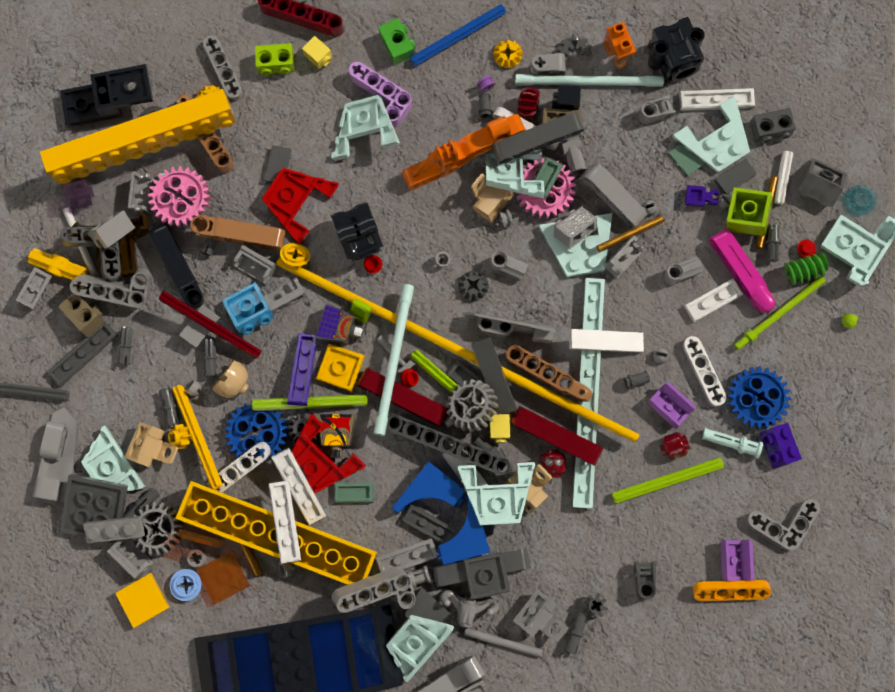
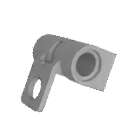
M538 589L513 620L532 637L535 636L538 630H541L556 643L560 641L568 630V626L552 614L558 605ZM560 625V632L557 635H552V626Z

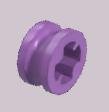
M490 75L483 77L477 82V86L481 87V93H485L495 86V82L491 81L492 77Z

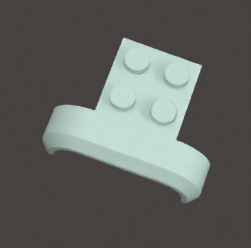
M840 215L820 247L852 267L847 275L849 281L859 287L869 284L870 276L895 239V219L888 215L872 234L843 215Z

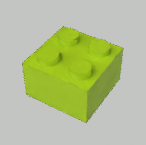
M734 187L726 221L727 229L731 232L765 236L772 206V192Z

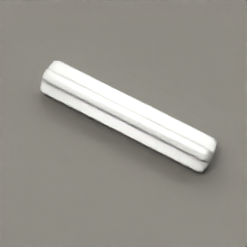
M784 151L782 153L773 200L774 204L782 205L785 202L793 152Z

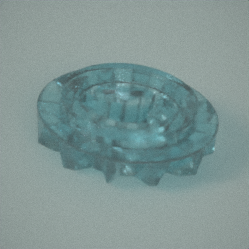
M857 185L848 192L846 197L847 205L857 214H868L877 204V195L867 185ZM861 195L868 198L864 203L857 200Z

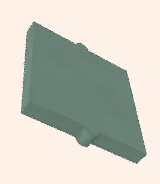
M679 144L668 153L677 163L676 166L680 167L687 177L705 164L692 151L687 150L683 144Z

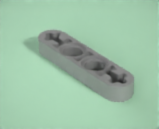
M207 36L203 41V46L222 87L231 101H238L243 96V90L222 45L216 36ZM210 42L214 43L217 51L213 52L209 44ZM221 56L224 58V62L216 64L214 62L215 59ZM230 72L232 76L229 80L222 79L223 73ZM233 84L235 90H237L236 95H233L229 85Z

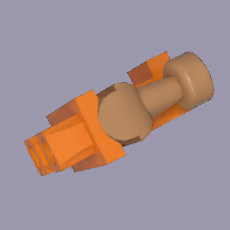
M624 22L606 28L603 44L608 56L615 55L613 60L614 68L623 70L627 67L628 59L633 58V55L636 54Z

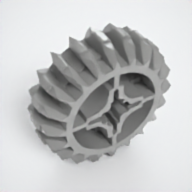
M471 379L470 383L463 381V386L457 384L458 390H451L453 396H448V400L451 402L446 404V407L449 408L447 414L451 416L449 418L450 421L457 428L461 427L463 431L468 429L470 432H473L475 428L481 431V425L488 427L486 422L488 420L493 422L491 415H497V412L493 410L498 407V404L495 402L498 400L497 396L494 395L495 391L487 383L483 384L481 380L476 382L474 379ZM482 393H483L484 398H485V405H484V406L481 405V399H482V398H481L480 396H481ZM460 405L464 408L463 418L460 415Z
M153 502L151 508V506L146 504L145 512L141 509L138 511L141 514L143 526L148 530L147 540L144 536L132 538L131 540L138 541L135 547H142L141 552L143 553L148 551L149 555H153L156 552L157 556H161L163 550L167 554L169 553L168 546L171 549H175L176 547L173 542H181L176 537L177 535L183 536V532L178 530L179 528H184V525L178 524L181 521L175 519L178 511L174 510L171 512V505L165 508V503L161 502L158 507V504ZM162 513L161 517H158L154 522L147 520L152 514ZM167 517L171 523V533L166 529ZM151 525L158 526L163 533L156 532ZM160 536L167 538L160 545H152V542L156 541Z

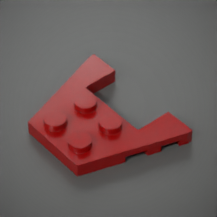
M282 168L262 197V201L298 244H301L309 230L293 220L313 189L331 199L339 187V183Z
M311 413L291 452L315 494L334 484V482L364 469L366 464L353 453L341 466H337L311 441L325 427Z

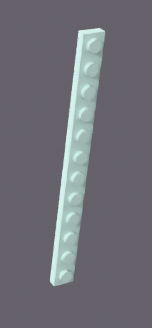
M585 278L582 330L602 331L605 279ZM581 350L579 382L587 386L593 395L589 402L578 401V404L598 414L601 351ZM577 415L576 434L596 444L597 424ZM575 457L572 507L592 509L595 466Z

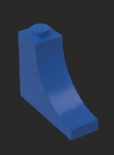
M428 462L392 509L399 514L411 503L423 499H436L446 502L453 507L456 504L460 506L466 498L464 495L466 490Z
M468 496L466 497L468 503L467 518L462 529L453 539L439 545L440 550H436L438 561H443L444 565L490 553L483 525H479Z

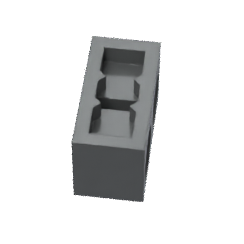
M791 108L757 114L750 121L755 142L767 143L775 138L787 139L791 137L796 129ZM779 122L785 124L786 128H782ZM760 126L766 127L768 131H763Z

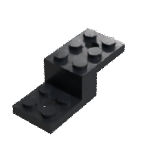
M146 64L91 74L92 84L60 90L65 125L67 127L122 117V107L153 102ZM129 83H136L133 90L126 89ZM84 101L87 103L85 108L78 109L80 102Z

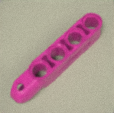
M725 228L709 238L711 246L754 308L761 313L770 312L775 306L774 297L767 289L765 281L733 234Z

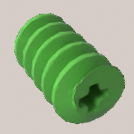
M822 252L818 253V255L806 256L803 259L799 258L796 262L792 260L789 263H784L786 276L792 285L796 284V279L803 283V277L810 281L811 274L814 279H817L818 272L821 277H824L825 270L829 268L828 260Z

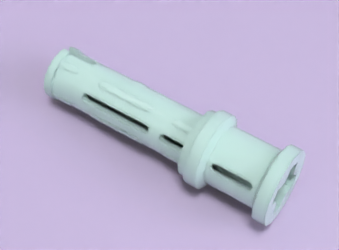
M704 428L702 440L736 449L740 454H750L756 459L760 457L763 442L761 441L757 443L747 440V437L737 438Z

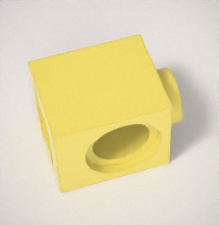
M316 36L302 48L304 56L319 70L323 66H327L332 60L331 50Z
M509 414L491 415L493 422H490V440H494V443H506V440L510 439Z

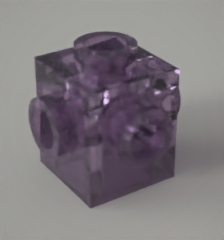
M85 179L63 184L65 198L70 210L92 205L91 197H94L92 187L87 186Z

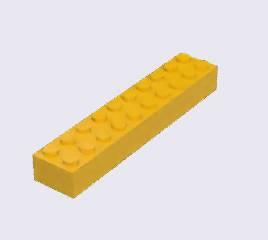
M220 89L40 151L46 173L57 184H67L72 179L87 177L89 173L104 171L109 166L122 165L127 160L139 159L144 154L159 152L161 148L176 146L181 141L194 140L197 136L211 134L216 129L231 127L233 123H236V119L224 90Z
M193 481L190 482L175 519L280 558L273 512ZM295 521L301 560L290 563L347 585L368 578L377 552Z

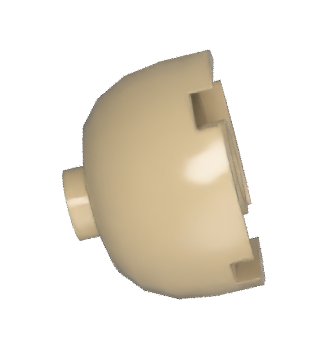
M233 359L225 372L221 374L212 390L226 398L235 397L238 393L243 394L249 386L246 384L248 379L246 368L240 362Z

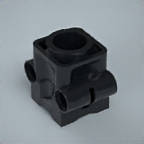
M689 17L679 19L670 26L662 25L654 28L652 39L648 43L651 50L648 66L653 70L660 69L666 82L671 80L679 81L692 76L699 71L704 60V55L700 48L705 37L704 31L699 27H693Z
M363 202L349 211L330 215L347 259L357 261L381 251L380 248L383 247V243L368 203Z

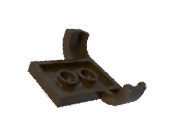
M139 212L137 218L130 219L135 228L118 240L121 268L119 278L132 276L138 270L135 239L142 238L149 233L148 217L142 212ZM76 222L72 227H96L97 225L84 226ZM87 233L83 234L85 240L92 241ZM96 246L99 278H103L100 248ZM111 250L104 252L105 256L109 259L115 257L114 252ZM109 264L110 268L107 273L113 276L116 272L112 271L113 264Z

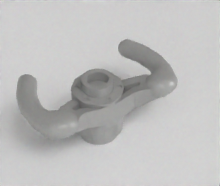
M448 589L442 592L440 596L444 606L448 607L451 602L458 611L457 623L462 627H473V623H476L477 615L488 609L487 614L489 616L496 614L499 610V604L492 598L481 601L471 600V597L462 598L454 590Z

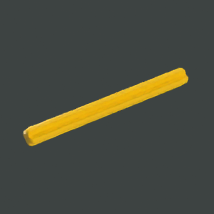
M177 385L173 387L172 391L188 431L191 434L211 489L217 490L223 486L185 389L182 385Z

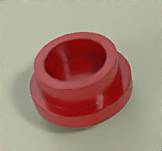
M802 240L797 245V253L802 258L810 257L816 253V245L811 240Z
M371 255L364 260V268L368 273L376 274L382 269L383 264L380 257Z
M405 369L401 374V382L407 388L414 387L419 381L418 373L413 369Z

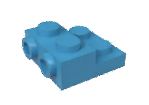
M256 282L222 300L240 335L252 333L255 327L260 324H269L271 318L274 317Z

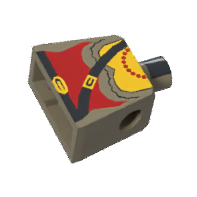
M317 414V418L325 425L320 431L322 446L330 447V458H342V447H351L356 422L355 414Z

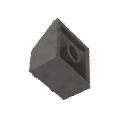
M812 158L800 182L798 191L807 198L811 197L818 200L824 206L833 207L844 189L846 174Z

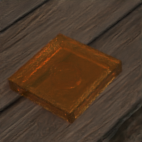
M179 529L177 535L180 538L216 548H222L225 543L224 540L184 529Z
M233 551L196 569L213 605L250 586Z

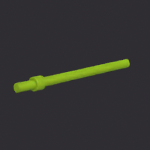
M820 276L753 330H748L744 337L734 344V347L740 350L749 342L752 343L761 332L814 292L826 280Z

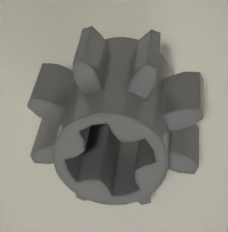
M599 593L596 594L595 598L589 594L590 600L588 602L583 601L587 605V609L584 612H592L591 618H594L595 614L603 617L601 612L608 610L607 607H604L607 599L600 600ZM592 601L600 603L598 611L591 609V606H593Z

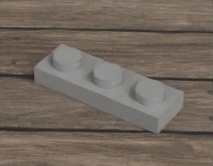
M141 516L91 521L83 524L87 543L140 538L145 535Z
M431 538L380 556L376 560L380 572H384L395 567H400L404 570L438 557Z

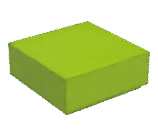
M355 299L349 314L365 324L368 321L372 307Z

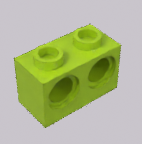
M292 43L255 46V61L258 74L271 75L272 73L279 72L281 74H288L295 71ZM282 58H288L286 62L280 61ZM270 59L268 63H262L263 60Z

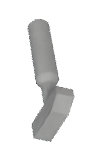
M381 335L377 341L390 354L392 345ZM399 356L398 362L402 368L398 370V373L402 374L405 369H411L416 363L412 359L405 363Z

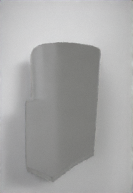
M463 312V316L478 320L477 329L483 335L507 338L513 331L532 334V341L551 344L553 340L554 326ZM489 321L491 327L485 329L481 326V323ZM507 324L510 330L503 332L500 329V325Z
M64 407L52 413L51 421H48L46 424L40 448V457L42 458L32 497L64 502L68 475L73 474L77 422Z

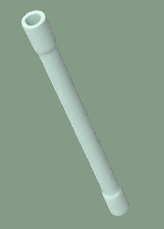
M515 75V86L606 85L663 87L664 83L663 76Z
M403 284L400 307L379 412L373 434L385 436L393 386L409 306L414 291V286L410 284Z

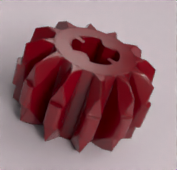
M524 87L521 90L517 105L519 117L523 119H534L536 117L540 102V91L538 89Z

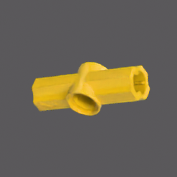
M34 248L28 256L29 264L44 269L46 272L59 278L64 277L73 280L77 275H87L88 269L69 262L68 259L57 254L51 255Z

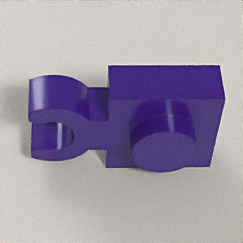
M687 185L685 205L704 207L705 202H707L709 205L715 206L718 204V200H713L711 196H717L719 191L711 190L706 192V187Z

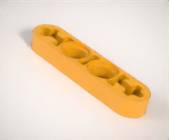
M765 580L703 581L695 583L692 587L694 598L698 601L763 600L772 594L770 585ZM722 589H725V590H726V591H724V592H717V591L722 590ZM740 589H746L743 592H737Z

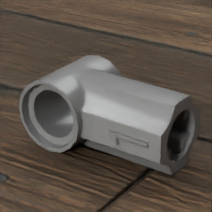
M573 136L560 141L561 152L566 158L568 168L571 171L570 175L584 172L586 166L582 156V144L579 136Z
M503 251L494 252L490 260V266L493 270L504 272L522 280L528 264L508 256ZM500 257L503 259L504 264L497 265L494 259Z
M697 257L678 264H671L664 272L663 279L665 283L675 285L679 281L703 273V265ZM670 271H674L677 274V278L672 277Z

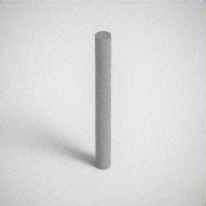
M465 629L464 636L537 657L542 656V649L473 629Z

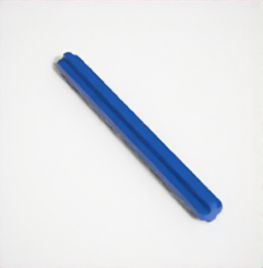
M502 4L494 7L410 57L414 66L421 64L506 14L505 7Z

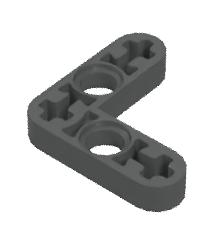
M65 227L60 233V242L69 247L96 246L93 240L87 241L83 237L84 233L89 232L94 227ZM66 233H70V236L72 237L71 240H68V238L65 237ZM118 241L106 249L103 246L100 248L102 276L108 282L116 281L121 273ZM111 250L114 252L115 257L109 259L105 256L104 252ZM109 264H113L112 271L116 272L113 276L107 273L110 268Z

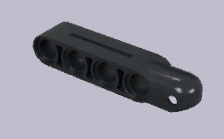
M163 223L149 231V235L184 302L194 309L201 307L204 303V295L166 223Z

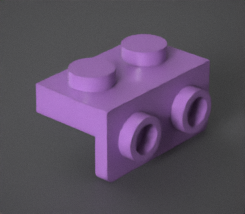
M668 381L647 402L675 429L696 408L689 399Z
M721 540L722 581H753L752 540Z

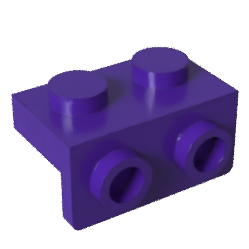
M788 423L759 433L773 469L802 459Z

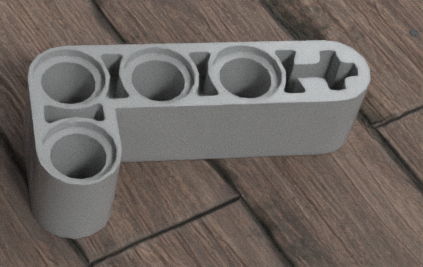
M598 163L590 165L577 179L579 184L586 190H594L629 227H637L647 216L645 209L602 165Z
M139 269L132 276L130 284L117 281L108 282L103 278L80 274L71 281L70 290L75 295L139 308L144 305L148 298L151 274L146 269ZM138 275L144 276L145 279H146V282H144V283L139 282L138 279H137V276H138ZM96 285L102 286L103 289H104V292H103V293L98 292V291L96 290L95 286H96ZM116 289H119L123 292L122 297H119L115 294ZM134 294H140L143 300H136Z
M395 567L336 589L332 594V601L340 612L347 613L392 595L401 608L409 609L415 604L416 597L408 574L402 568ZM403 576L399 582H396L399 577ZM384 583L382 588L377 589L380 584ZM365 590L363 595L358 596L361 591Z
M472 655L416 692H456L467 684L478 680L486 673L476 656Z

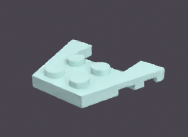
M379 95L345 104L339 125L341 130L339 136L336 137L335 144L337 145L335 152H332L331 158L334 161L349 158L350 139L376 132L381 134V146L383 148L400 144L382 98Z
M734 96L719 105L720 110L729 123L699 142L688 126L672 136L673 139L683 144L687 150L692 151L717 173L750 152Z
M542 149L503 164H498L494 153L486 154V186L544 198L543 180H524L523 160H541Z
M612 213L596 215L597 235L585 237V239L571 249L554 237V225L556 222L539 225L541 233H543L547 244L552 249L556 260L567 278L604 272L605 267L603 265L606 263L608 249L599 253L596 246L609 240Z
M535 462L517 463L518 484L477 486L476 465L458 466V472L480 526L519 524L521 522Z

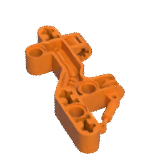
M518 114L507 118L502 116L488 122L486 127L470 133L454 143L450 139L448 144L444 142L441 147L436 145L435 151L429 153L424 161L404 169L401 174L409 190L417 189L455 172L476 156L492 150L491 145L495 142L526 131Z

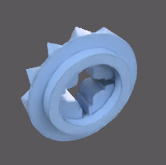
M182 569L171 578L170 590L176 599L189 601L196 598L201 591L202 581L199 574L195 571ZM185 577L187 582L194 583V585L188 587V591L185 588L178 587V585L185 582Z

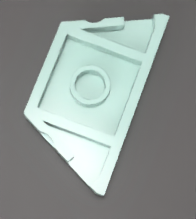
M104 425L100 429L101 432L96 441H93L90 446V451L81 461L82 465L91 478L128 485L127 491L146 488L129 460L124 458V452L109 429Z
M411 615L386 645L390 654L393 655L397 667L401 668L405 682H408L449 636L454 626Z

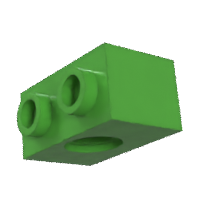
M398 18L378 26L379 35L394 65L410 59L414 55L415 44L412 38L408 39L406 35L408 33L404 23H400ZM395 39L402 40L400 43L394 42Z

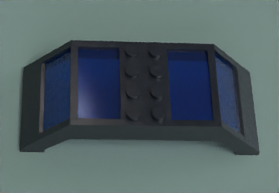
M391 604L194 638L201 692H377L403 685L401 668L397 667L393 655L390 654L386 646L395 634Z

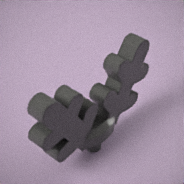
M575 33L572 34V38L561 41V45H564V47H558L560 53L569 56L568 48L573 50L574 46L572 43L576 42L575 49L579 50L581 48V55L585 53L589 57L592 54L590 51L592 46L590 44L585 45L588 40L576 37Z

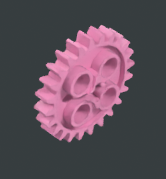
M542 158L541 163L534 160V166L527 163L528 170L523 168L524 180H535L544 162V158ZM563 165L556 181L562 183V186L555 187L553 185L548 197L554 199V203H547L545 198L517 193L519 195L516 199L522 200L520 207L526 205L525 212L532 210V216L539 213V218L541 219L542 215L545 214L546 218L549 219L551 213L556 217L557 211L563 214V207L569 208L570 205L567 202H573L571 196H575L576 192L572 189L576 187V184L571 183L574 181V177H568L571 171H564L566 165Z
M179 166L178 171L172 167L169 173L165 169L164 176L158 174L159 181L153 179L156 186L149 187L153 191V193L148 194L152 199L149 201V204L153 206L151 210L153 213L157 212L155 216L158 219L161 218L163 223L168 221V224L172 226L175 222L176 226L180 227L181 222H183L187 227L188 221L198 216L200 212L206 214L203 207L210 206L206 202V200L211 199L207 195L210 189L206 187L208 185L207 182L202 181V175L197 176L196 170L191 173L189 167L183 171V168ZM176 181H181L178 187H173ZM166 188L171 189V190H172L174 193H176L177 195H179V196L182 195V196L185 198V200H187V201H189V202H191V203H194V204H193L192 206L189 205L186 201H184V200L181 199L180 197L176 198V196H175L173 193H171V192H169V191H167V190H165V189H166ZM191 191H197L195 196H188ZM165 197H170L169 202L162 203ZM181 206H186V210L184 212H178Z

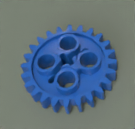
M761 366L757 367L756 371L753 367H750L749 373L744 369L742 375L737 374L735 376L738 381L732 380L730 382L734 387L727 389L732 392V394L726 396V398L732 399V402L727 405L734 407L730 413L736 412L737 416L735 419L742 418V425L749 422V428L756 424V428L760 429L763 424V427L767 429L769 428V423L774 426L776 425L775 420L779 422L783 420L780 415H787L784 408H790V405L786 403V401L791 400V397L786 396L790 390L784 389L787 382H780L782 376L775 377L776 371L770 374L768 367L764 371H762ZM752 380H756L759 383V389L752 387ZM769 390L775 392V399H771L768 396ZM758 394L761 395V396H760L761 401H757V398H758V397H757L756 395H758ZM742 396H746L749 399V405L742 403ZM759 406H762L766 409L765 416L759 413Z
M251 401L250 407L243 403V410L237 407L238 414L231 413L234 419L227 420L231 425L230 427H225V430L230 431L229 434L225 435V438L230 439L226 443L228 446L233 445L230 451L232 453L238 451L236 454L237 458L248 451L247 443L250 440H254L256 444L259 442L267 443L271 448L270 455L272 456L276 455V450L282 451L279 447L280 444L286 445L282 441V438L288 437L287 434L283 433V431L287 430V426H282L286 419H279L282 416L281 412L275 414L276 410L253 411ZM266 415V422L261 425L258 424V417ZM245 422L248 423L247 431L241 432L239 429L240 425ZM272 425V428L262 430L267 426ZM255 428H257L258 430H262L258 432L259 436H255L253 434L255 432ZM270 432L273 433V440L266 442L264 439L265 435ZM250 435L244 440L240 439L242 436ZM263 448L259 449L253 456L256 458L263 454L265 450Z

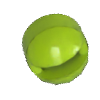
M852 314L842 315V324L845 328L850 329L856 326L858 316Z

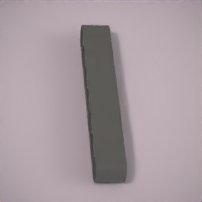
M395 414L388 416L386 428L391 432L498 475L506 476L512 471L511 461L502 456ZM394 419L399 420V426L396 429L391 427V422ZM412 426L417 427V433L414 436L409 434V429ZM429 433H434L435 440L432 443H428L426 440ZM447 440H452L453 447L450 450L444 448V443ZM465 447H470L471 455L466 458L463 457L462 450ZM483 454H488L490 458L486 465H482L480 462V457ZM502 461L508 464L505 472L498 470V465Z

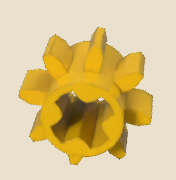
M183 424L174 425V428L168 433L170 444L177 446L178 449L187 448V445L192 441L188 427H184Z

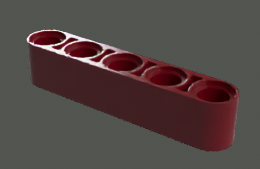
M257 0L261 12L266 15L332 37H339L344 32L342 18L337 14L295 0ZM270 1L268 5H263L265 2ZM282 7H287L284 11L280 10ZM301 12L305 13L303 16H297ZM317 18H321V19H322V20L319 21V22H315V21H314V20L317 19ZM333 24H338V25H339V26L336 27V28H332V27H331Z
M365 368L357 385L381 398L385 376ZM394 381L390 403L438 427L442 426L447 416L448 408Z
M521 406L518 407L510 422L514 426L593 466L596 465L604 449Z

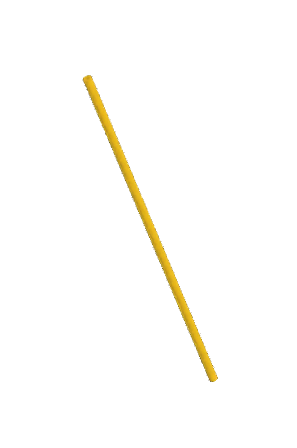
M280 257L278 258L277 266L351 303L357 299L371 306L372 313L396 324L397 314L302 267L299 269L297 266L293 268L290 265L285 266L284 261H281ZM409 320L406 321V330L479 365L474 352ZM502 367L507 380L636 443L640 434Z

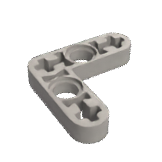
M804 500L787 528L759 511L749 513L746 522L750 528L786 550H795L800 546L817 517L820 506L816 500ZM813 504L812 508L814 511L808 512L806 517L800 515V513L805 514L808 508L805 507L806 505ZM758 515V520L760 522L766 523V520L768 521V523L764 526L763 531L761 530L763 525L759 523L754 525V520L751 519L752 517H756ZM801 519L804 521L805 527L803 530H798L795 527L796 520ZM771 525L778 528V534L774 537L768 533V528ZM793 532L800 534V536H794L792 540L794 545H787L788 541H786V538H791L794 534Z

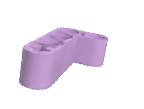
M352 63L349 67L352 82L373 96L379 95L382 101L388 105L386 108L388 115H397L396 119L390 120L394 128L398 127L412 108L411 95L363 63ZM372 80L377 81L375 85L369 84ZM387 90L392 91L390 95L384 94ZM401 100L408 101V103L405 105H402L399 102Z

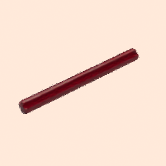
M163 291L159 296V300L253 358L257 359L262 351L167 292Z

